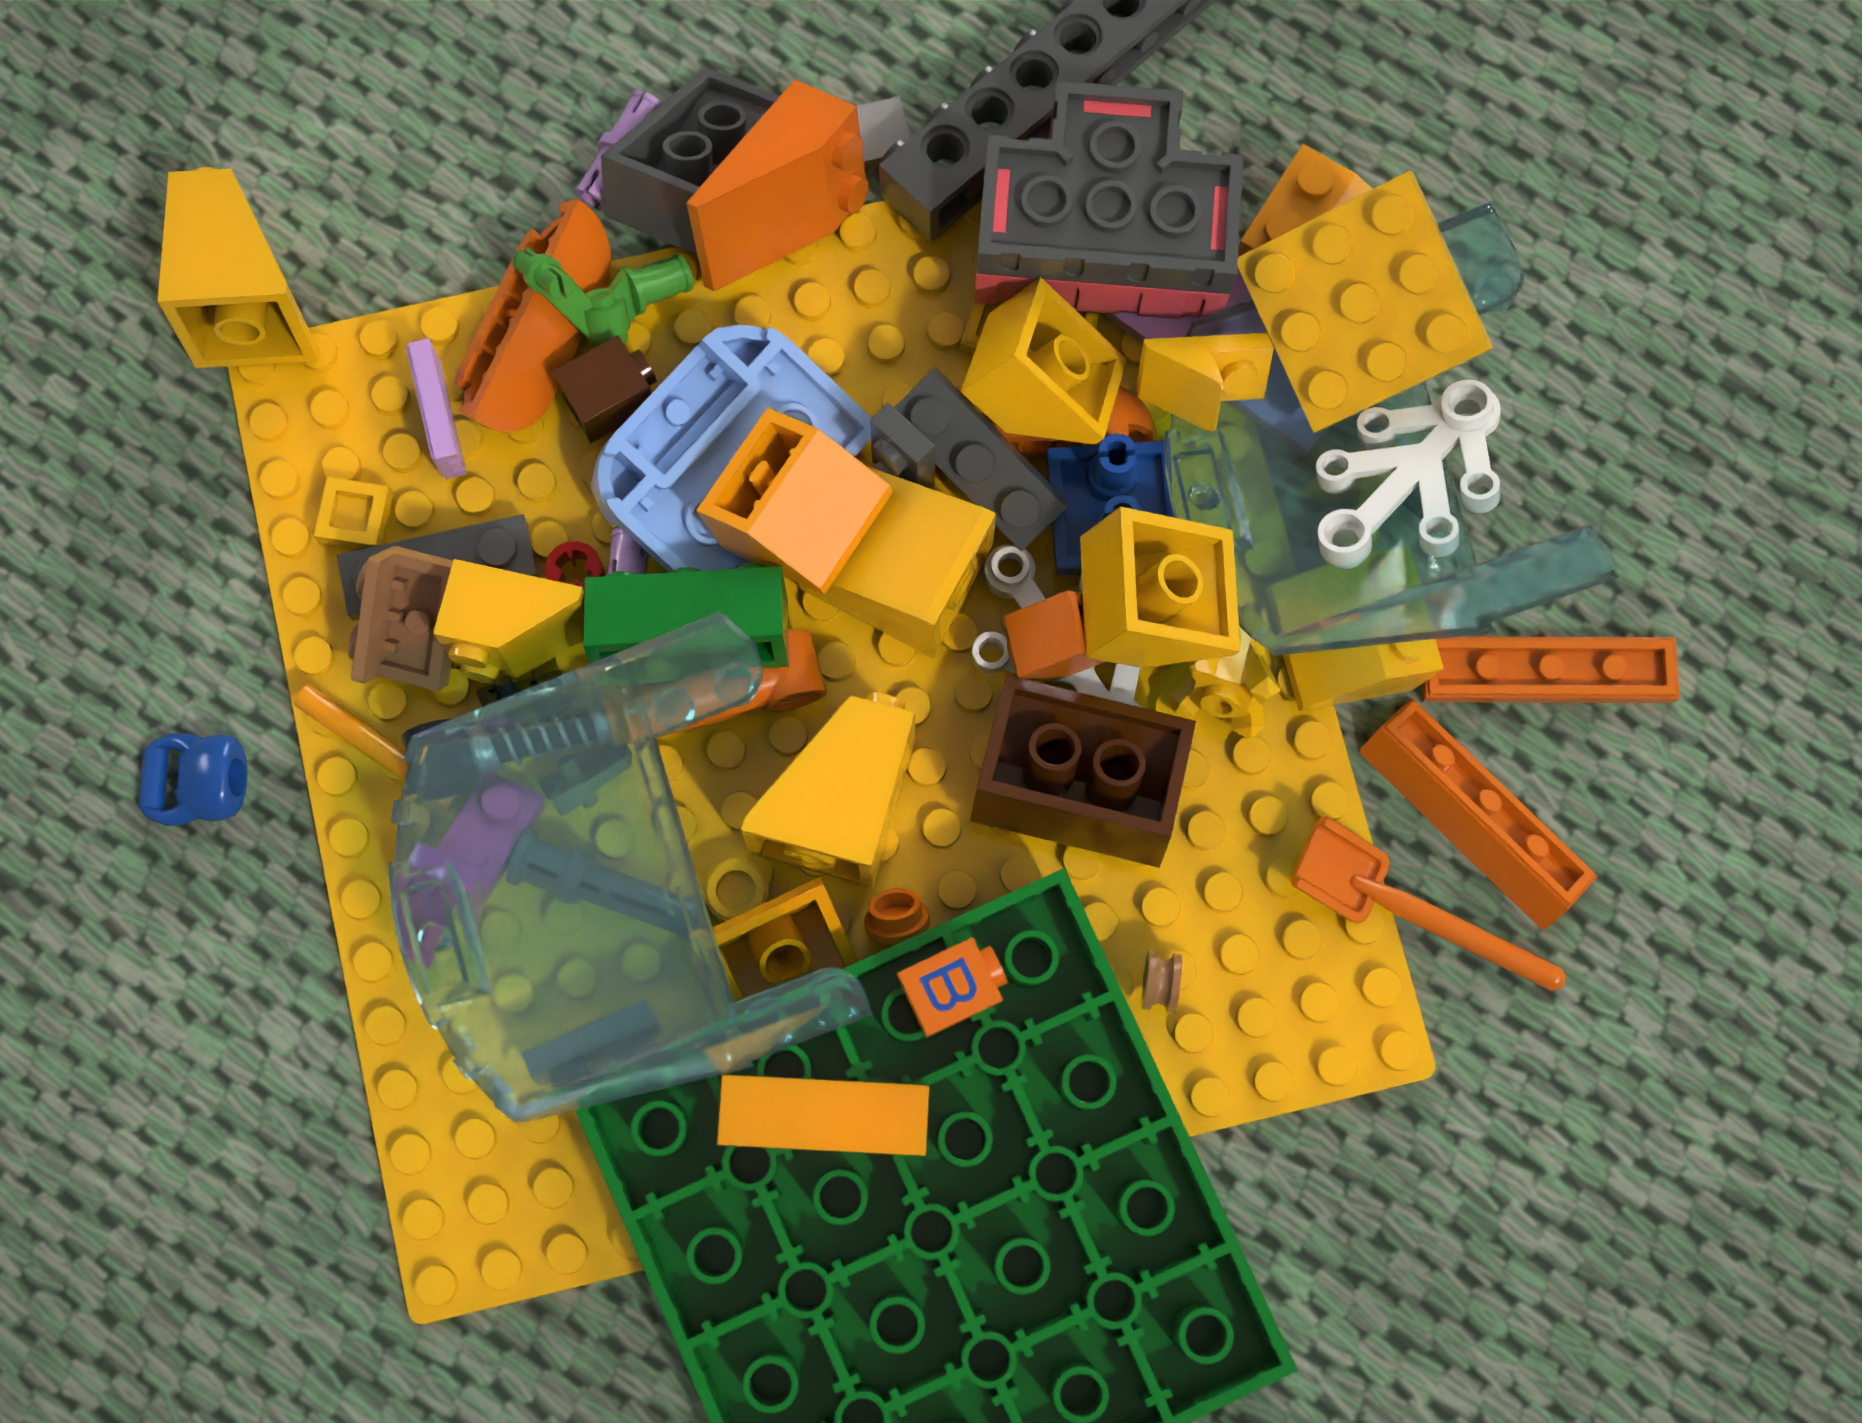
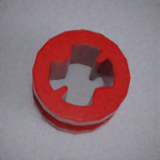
M569 541L558 545L549 554L545 563L546 578L566 583V578L561 568L569 561L575 567L576 559L584 560V566L590 577L605 576V569L598 553L590 545L580 541ZM575 579L574 585L582 587L585 592V583L580 585L578 579Z

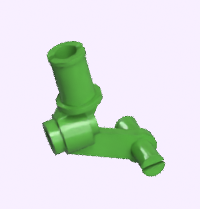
M526 247L524 248L525 253L519 249L514 254L512 260L514 269L518 273L523 274L525 283L535 292L541 293L586 338L590 339L593 348L617 335L625 344L628 341L627 332L630 329L631 322L635 316L641 315L646 311L647 305L682 292L687 293L693 289L694 285L689 265L682 255L679 256V253L672 254L666 259L635 270L627 266L622 267L618 270L617 276L608 288L593 289L587 294L562 269L561 264L548 254H537L533 249Z

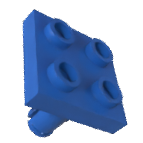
M1115 433L1106 436L1101 440L1100 445L1047 448L1048 482L1069 502L1067 509L1051 523L1056 576L1082 574L1080 536L1119 507L1180 519L1173 440L1133 442L1130 437Z

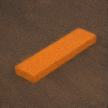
M1434 636L1444 670L1422 684V702L1675 703L1680 699L1676 637Z

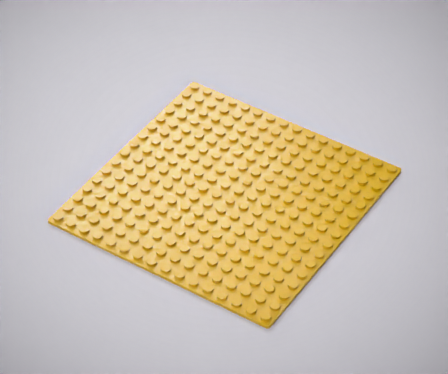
M886 200L862 205L856 213H850L834 233L716 291L704 287L698 256L677 246L611 261L610 277L606 288L609 287L617 276L620 268L627 266L635 270L666 259L675 253H679V256L682 255L687 261L694 284L693 289L687 293L682 292L647 305L646 311L641 315L635 316L631 322L630 329L627 332L628 341L624 345L629 353L639 349L653 370L657 382L649 386L651 394L704 337L721 326L724 328L733 325H751L767 329L770 326L784 334L872 418L887 403L895 407L935 366L955 387L963 386L973 355L960 352L959 347L975 298L982 200L931 243ZM499 286L310 327L309 330L319 349V361L228 366L409 1317L417 1324H428L644 1271L568 1094L737 1017L699 936H697L694 943H690L684 938L640 922L632 921L624 916L580 900L575 906L572 904L569 906L559 904L557 895L521 883L518 887L507 885L506 876L508 869L481 910L479 937L467 956L410 929V863L423 844L434 850L437 849L475 789L464 794L458 806L450 813L434 802H419L415 799L413 788L294 705L298 693L306 685H311L403 749L401 734L408 729L427 722L453 718L463 720L466 728H472L473 725L477 727L478 724L482 726L478 715L483 708L476 691L494 685L462 676L459 673L460 667L455 666L453 662L451 663L449 684L440 691L426 689L381 676L365 684L351 680L353 660L348 656V643L351 633L359 623V620L352 621L347 614L337 554L358 549L320 544L314 537L327 476L390 487L393 492V499L383 544L524 514L529 527L539 578L547 579L545 563L549 554L558 545L569 541H580L590 545L598 553L605 569V576L607 575L611 533L613 529L619 526L616 525L613 528L602 515L595 496L591 491V479L601 449L616 430L590 444L561 396L559 389L549 408L535 423L514 432L488 429L472 421L459 410L464 405V390L455 384L456 376L461 362ZM1100 313L1095 329L1127 359L1120 385L1138 396L1136 386L1143 343L1105 318L1106 313ZM583 336L573 359L593 349L590 339ZM430 338L432 347H434L441 361L467 471L466 475L445 479L444 476H441L431 458L406 351L408 343ZM1142 400L1154 419L1158 441L1173 440L1180 519L1233 530L1238 618L1241 621L1252 624L1261 632L1263 636L1262 646L1265 648L1263 657L1281 691L1263 703L1266 727L1255 737L1246 738L1233 731L1231 718L1214 717L1203 709H1199L1194 716L1178 715L1171 709L1168 694L1189 670L1186 662L1140 668L1134 700L1142 708L1196 721L1172 836L1160 868L970 821L976 788L1005 675L1018 677V674L1001 671L996 674L983 673L976 668L972 660V647L977 637L985 632H998L1008 640L1009 636L1004 616L1020 610L1014 599L1000 598L988 589L984 578L985 566L934 658L801 590L798 583L784 577L788 598V631L803 629L810 632L827 690L825 697L812 704L783 712L762 710L627 745L632 754L630 769L595 791L594 794L598 802L590 809L585 810L579 806L569 814L560 817L552 803L547 801L538 783L559 770L556 764L561 758L572 756L575 763L605 746V743L599 745L597 740L591 741L590 748H586L584 744L574 746L572 753L564 748L557 750L555 758L550 756L549 753H545L539 756L538 762L533 761L529 757L522 759L520 767L515 765L514 762L505 764L503 771H493V774L545 798L544 812L532 829V831L537 833L539 841L572 853L579 848L586 850L590 856L594 857L593 864L639 881L647 882L699 903H706L703 887L710 870L716 864L730 858L747 859L760 867L769 885V901L820 877L858 962L890 948L870 939L865 931L864 917L869 910V902L880 892L903 888L918 894L921 902L929 911V930L1065 868L1190 1137L1425 1080L1431 1077L1436 1069L1393 913L1374 902L1368 918L1362 923H1354L1291 884L1294 869L1315 823L1320 818L1327 816L1372 845L1373 841L1334 705L1298 711L1265 594L1269 588L1298 577L1255 425L1225 404V401H1221L1216 430L1215 432H1210ZM870 440L855 458L865 466L873 468L875 464L872 462ZM1025 457L1048 481L1046 457ZM935 464V479L932 489L973 503ZM1050 524L1025 548L1032 555L1035 562L1034 582L1046 599L1067 590L1079 592V582L1082 575L1056 576L1052 525ZM995 525L993 550L1004 544H1014ZM649 555L646 574L669 573ZM576 559L575 567L569 561L561 568L566 578V584L574 585V580L578 579L581 585L585 583V577H590L584 566V560ZM1005 559L998 565V569L1004 576L1014 577L1022 571V566L1014 559ZM583 641L518 680L512 679L513 682L552 670H560L564 675L576 678L569 681L572 690L568 697V702L576 706L582 704L584 697H592L585 675L591 668L583 647ZM991 643L984 645L979 651L981 658L990 663L999 661L1004 655L1003 650L998 645ZM1105 662L1094 666L1093 669L1108 692L1117 663ZM641 675L602 677L600 678L602 685H606L638 677ZM1027 679L1075 691L1072 685L1059 682ZM869 692H876L893 696L905 702L904 710L915 713V743L874 887L749 854L741 832L744 817L850 695L866 699ZM565 704L556 707V711L565 709ZM483 773L482 776L479 775V778H480L479 781H480V782H481V780L483 779V777L485 776L484 773ZM708 908L699 934L723 923L716 919ZM1148 950L1157 951V955L1164 960L1171 958L1173 953L1182 955L1181 984L1175 1013L1166 1012V1008L1161 1004L1153 1005L1151 1010H1144L1141 1007L1143 977ZM644 1001L653 1009L662 1033L649 1038L652 1048L648 1051L619 1063H615L612 1055H609L587 1065L590 1072L589 1076L555 1090L552 1089L550 1081L539 1085L530 1079L521 1054Z

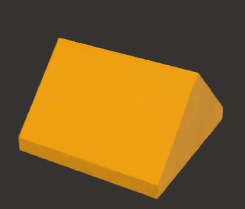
M820 877L698 934L737 1017L858 962Z

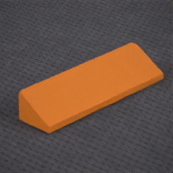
M1413 698L1390 717L1360 748L1359 753L1542 930L1547 929L1569 910L1598 877Z

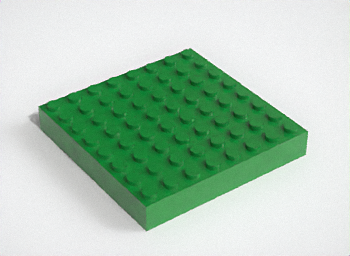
M1065 868L568 1094L710 1423H1190L1298 1371ZM972 937L979 951L991 946L1008 982L997 988L1003 1001L926 1038L900 985L897 973ZM722 1075L929 1086L926 1156L718 1145Z

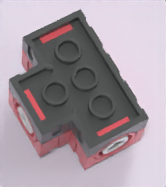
M1056 81L1049 139L1029 138V140L1010 139V136L988 134L974 303L996 304V302H1006L1041 277L1073 308H1076V311L1108 314L1132 312L1138 313V316L1170 319L1193 317L1200 318L1199 321L1221 323L1237 275L1244 155L1221 153V156L1204 155L1202 151L1180 150L1181 129L1178 128L1183 105V91Z

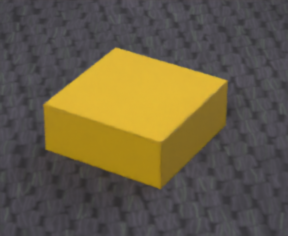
M327 476L314 531L315 539L320 544L358 550L383 545L393 499L392 490L386 485Z

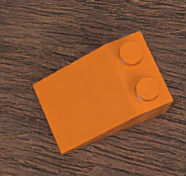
M794 79L686 202L704 287L716 291L834 233L850 213H856L862 207L868 194L869 185L865 175L862 152L863 139L860 136L857 106Z

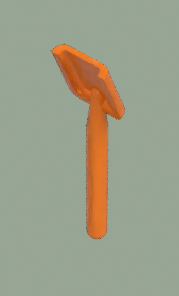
M1327 816L1320 818L1315 823L1291 877V884L1295 888L1354 923L1364 922L1368 918L1374 902H1376L1394 915L1547 990L1556 991L1564 986L1566 975L1561 967L1410 893L1382 884L1390 866L1389 857L1385 852Z

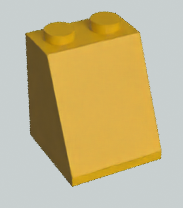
M201 167L193 171L168 172L158 303L194 367L211 368L319 361V349L232 169Z
M868 467L891 486L893 490L892 495L825 595L799 584L800 589L934 658L984 568L988 555L993 551L996 513L979 505Z
M869 692L866 699L850 695L744 817L741 832L749 854L874 887L915 743V713L904 710L905 702L893 696L876 692Z

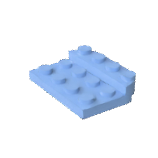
M733 325L724 328L721 326L700 341L606 442L594 466L591 491L607 522L613 528L618 525L668 572L682 567H692L702 571L735 569L740 565L752 562L723 550L696 510L766 408L768 407L818 428L854 457L871 440L870 420L872 417L788 337L770 326L767 329L751 325Z

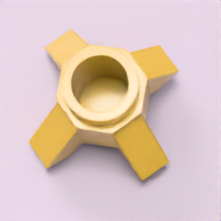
M1239 620L1241 651L1234 656L1186 662L1189 670L1168 694L1171 709L1178 715L1194 716L1199 709H1203L1214 717L1231 718L1233 731L1246 738L1255 737L1266 727L1263 703L1279 693L1281 689L1263 657L1265 648L1262 646L1263 636L1261 632L1252 624Z

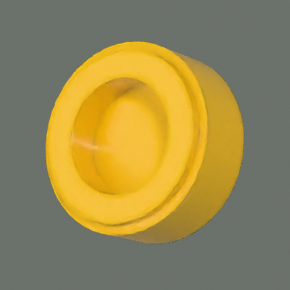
M730 858L721 861L710 870L704 882L703 895L712 915L719 921L725 922L768 902L770 889L765 874L755 863L743 858Z

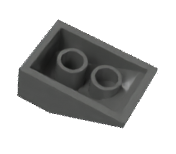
M705 67L601 155L604 216L697 255L686 202L779 98V95Z

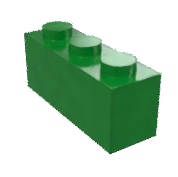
M749 563L740 565L735 569L702 571L697 568L682 567L669 573L635 574L629 571H615L606 576L585 577L583 647L593 677L789 667L788 598L782 566L766 567L761 564Z

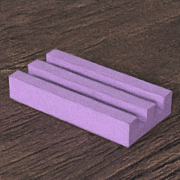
M430 338L410 342L406 351L431 458L439 473L445 479L466 475L467 471L441 361L434 347H432Z

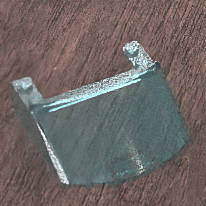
M1485 203L1438 222L1437 225L1478 314L1482 315L1489 311L1499 312L1510 307L1522 288L1524 272L1518 252L1493 204ZM1250 298L1191 322L1186 337L1268 332L1253 299ZM1275 347L1264 399L1221 401L1215 432L1205 431L1171 414L1170 430L1165 431L1164 434L1165 470L1174 517L1233 530L1239 626L1252 639L1275 656L1496 633L1494 621L1619 578L1609 549L1599 539L1591 525L1571 530L1477 564L1447 456L1442 460L1450 514L1459 523L1460 538L1459 545L1452 554L1444 557H1434L1425 553L1420 546L1419 524L1423 519L1418 485L1371 535V552L1361 564L1354 568L1341 569L1328 563L1322 557L1319 549L1318 526L1321 520L1335 510L1352 509L1357 511L1391 474L1356 478L1352 488L1340 494H1331L1320 488L1317 482L1316 462L1324 452L1333 449L1344 450L1348 453L1367 450L1360 445L1357 435V419L1362 412L1320 432L1313 433ZM1425 381L1372 407L1396 410L1432 405ZM1377 425L1368 428L1367 431L1378 433L1386 428ZM1431 431L1396 434L1395 442L1390 447L1421 443ZM1332 468L1326 473L1329 475H1340L1346 470ZM1435 530L1429 536L1441 539L1450 533L1444 530ZM1342 542L1337 546L1348 547L1354 545V543Z
M722 612L712 614L414 734L411 737L403 760L409 763L410 766L407 771L402 799L393 801L391 822L398 825L396 862L389 863V882L392 913L400 952L422 1011L430 1026L438 1029L449 1050L455 1056L453 1062L464 1077L473 1080L495 1103L494 1106L513 1122L524 1123L754 1067L752 1060L872 1016L865 990L860 981L852 974L838 968L820 969L734 1002L656 740L660 736L675 730L685 729L690 724L733 707L745 705L753 699L759 689L763 678V666L756 643Z

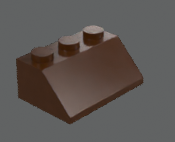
M1005 675L976 788L970 821L1160 868L1172 836L1196 721Z

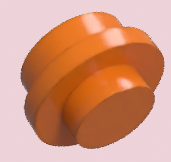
M903 888L889 889L875 895L870 900L869 910L864 917L865 931L868 937L877 943L889 947L927 931L930 926L928 908L921 902L918 894Z

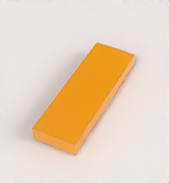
M722 1075L718 1145L926 1156L929 1086Z

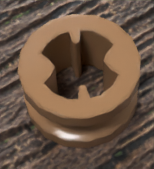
M1148 950L1142 986V1009L1151 1010L1153 1005L1161 1004L1166 1008V1012H1176L1182 973L1181 954L1173 953L1171 958L1164 960L1157 955V951Z

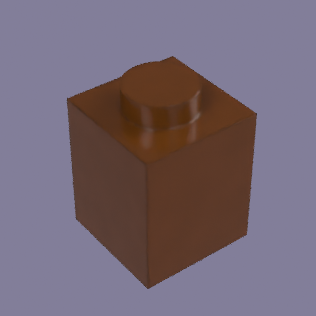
M619 335L552 371L561 396L590 444L620 428L651 395L649 386L657 382L654 372L643 353L639 349L629 353Z

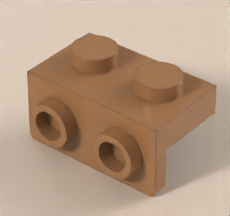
M392 546L368 558L357 578L356 593L358 598L362 599L359 623L354 627L348 643V656L353 660L352 681L365 684L381 676L434 691H440L448 686L452 660L448 658V654L438 642L433 632L453 560L398 546Z

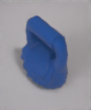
M170 733L152 741L143 750L138 808L147 819L164 826L183 825L197 819L220 821L235 816L243 805L247 787V760L243 746L234 737L218 734L202 738L187 733ZM169 750H177L182 752L180 757L177 758L179 767L177 789L174 791L177 805L174 808L165 810Z

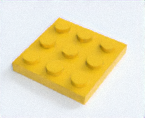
M1410 170L1238 257L1237 267L1313 433L1320 432L1494 349L1418 181Z

